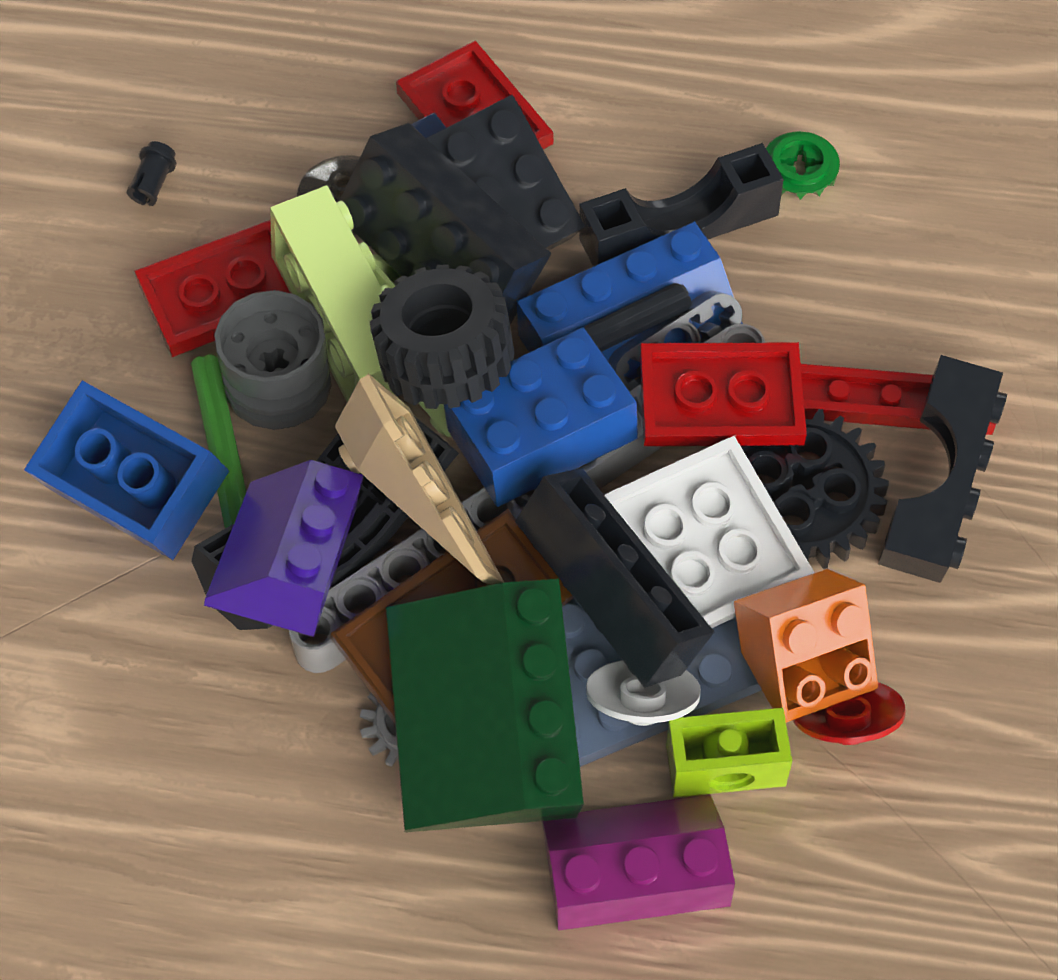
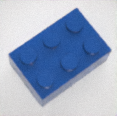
M584 327L510 361L511 369L507 377H499L500 385L492 392L483 391L481 399L473 403L469 399L460 402V407L448 408V404H444L447 428L450 435L497 507L536 489L544 476L575 470L638 439L637 402Z
M83 380L24 469L51 491L171 560H174L229 473V470L211 451Z

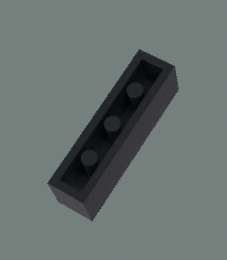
M583 468L551 474L542 478L515 520L516 524L644 688L682 676L714 634V630Z

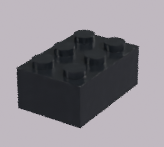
M513 94L426 138L548 250L570 240L586 227Z

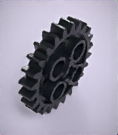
M818 409L812 420L805 419L807 436L804 445L741 446L757 475H768L776 480L769 484H762L781 516L793 515L804 521L800 525H789L787 523L786 525L807 561H809V558L816 557L821 567L826 569L829 565L830 553L834 552L845 562L849 559L850 544L863 550L868 538L867 533H877L881 520L878 516H884L888 501L883 497L887 494L889 480L880 478L883 476L885 462L883 460H872L876 449L875 443L858 445L862 429L858 427L846 434L842 431L844 417L839 416L829 425L824 423L823 409ZM813 452L820 458L807 460L801 457L799 453ZM840 492L845 494L849 500L835 501L826 494Z

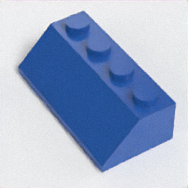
M692 222L518 300V336L528 352H532L673 283L683 284L689 293L691 301L708 291H717L733 296L720 256L696 222ZM713 305L711 307L713 316L702 324L691 321V318L689 322L696 329L708 322L720 325L719 315L725 309ZM680 328L672 329L665 336L664 343H686L685 333ZM639 334L602 351V354L608 361L616 349ZM630 359L627 361L630 369L624 374V377L627 376L635 379L639 377L637 368L640 366V362Z

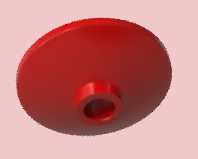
M878 682V689L794 719L793 722L798 729L813 738L843 745H856L880 739L898 729L905 719L906 706L904 699L897 691Z

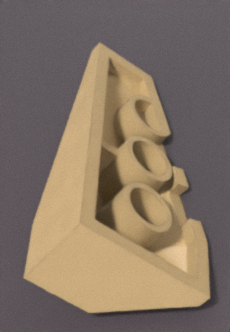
M369 374L361 378L335 424V428L344 443L338 450L347 467L352 472L363 474L478 579L487 585L504 583L409 406Z

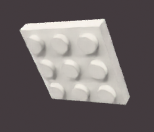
M735 436L605 494V497L711 628L736 617L735 600L814 574L812 567Z

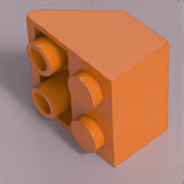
M825 569L734 601L741 653L772 709L784 708L786 722L878 689L865 584L832 570Z

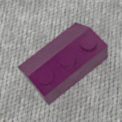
M711 794L579 812L577 818L542 821L558 931L731 907L735 887L734 874L725 828Z

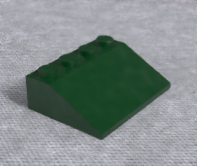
M559 579L498 583L386 607L404 833L577 818L584 805Z

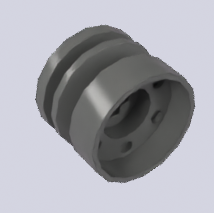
M275 290L253 293L234 302L219 320L215 332V342L226 398L236 415L253 426L272 430L296 427L313 418L326 404L332 386L323 320L312 304L296 294Z

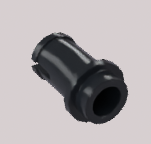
M152 141L148 146L141 148L139 153L141 163L131 185L127 189V195L133 201L141 205H146V202L149 206L156 204L158 194L167 174L173 172L177 165L174 159L176 153L170 146L162 142Z

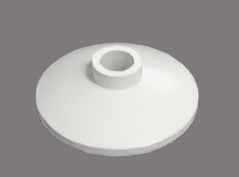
M623 660L604 665L594 671L588 678L586 685L587 698L597 710L613 718L629 721L640 726L652 725L685 716L698 705L701 693L699 682L686 670L682 676L644 688L639 680L629 671Z

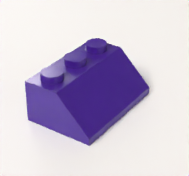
M308 460L251 481L206 594L204 606L314 637L354 517L364 475L314 460Z

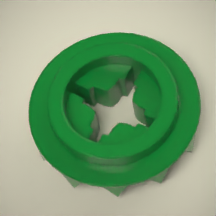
M796 131L782 134L767 145L766 149L784 179L782 194L786 192L796 193L801 200L807 193H814L820 197L827 186H834L840 168V159L833 145L823 137L809 132ZM798 155H802V162H804V166L807 168L806 173L803 175L796 173L794 166Z

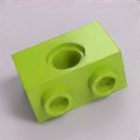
M784 708L680 717L668 722L666 749L673 797L786 786L792 765V756Z

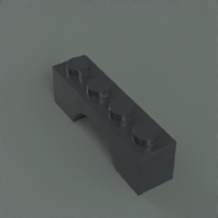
M760 143L718 157L711 169L700 181L689 189L666 199L655 201L640 200L633 197L625 188L579 203V215L586 226L579 232V240L594 267L692 222H696L706 238L711 239L779 216L784 179L764 144Z
M940 356L932 376L920 422L932 430L942 442L948 457V478L941 486L926 495L899 499L890 521L878 565L941 583L949 567L958 570L967 542V538L958 536L962 519L972 520L981 489L972 487L976 470L985 472L994 445V441L985 439L989 422L999 423L1007 399L1006 393L998 391L1003 372L947 356Z

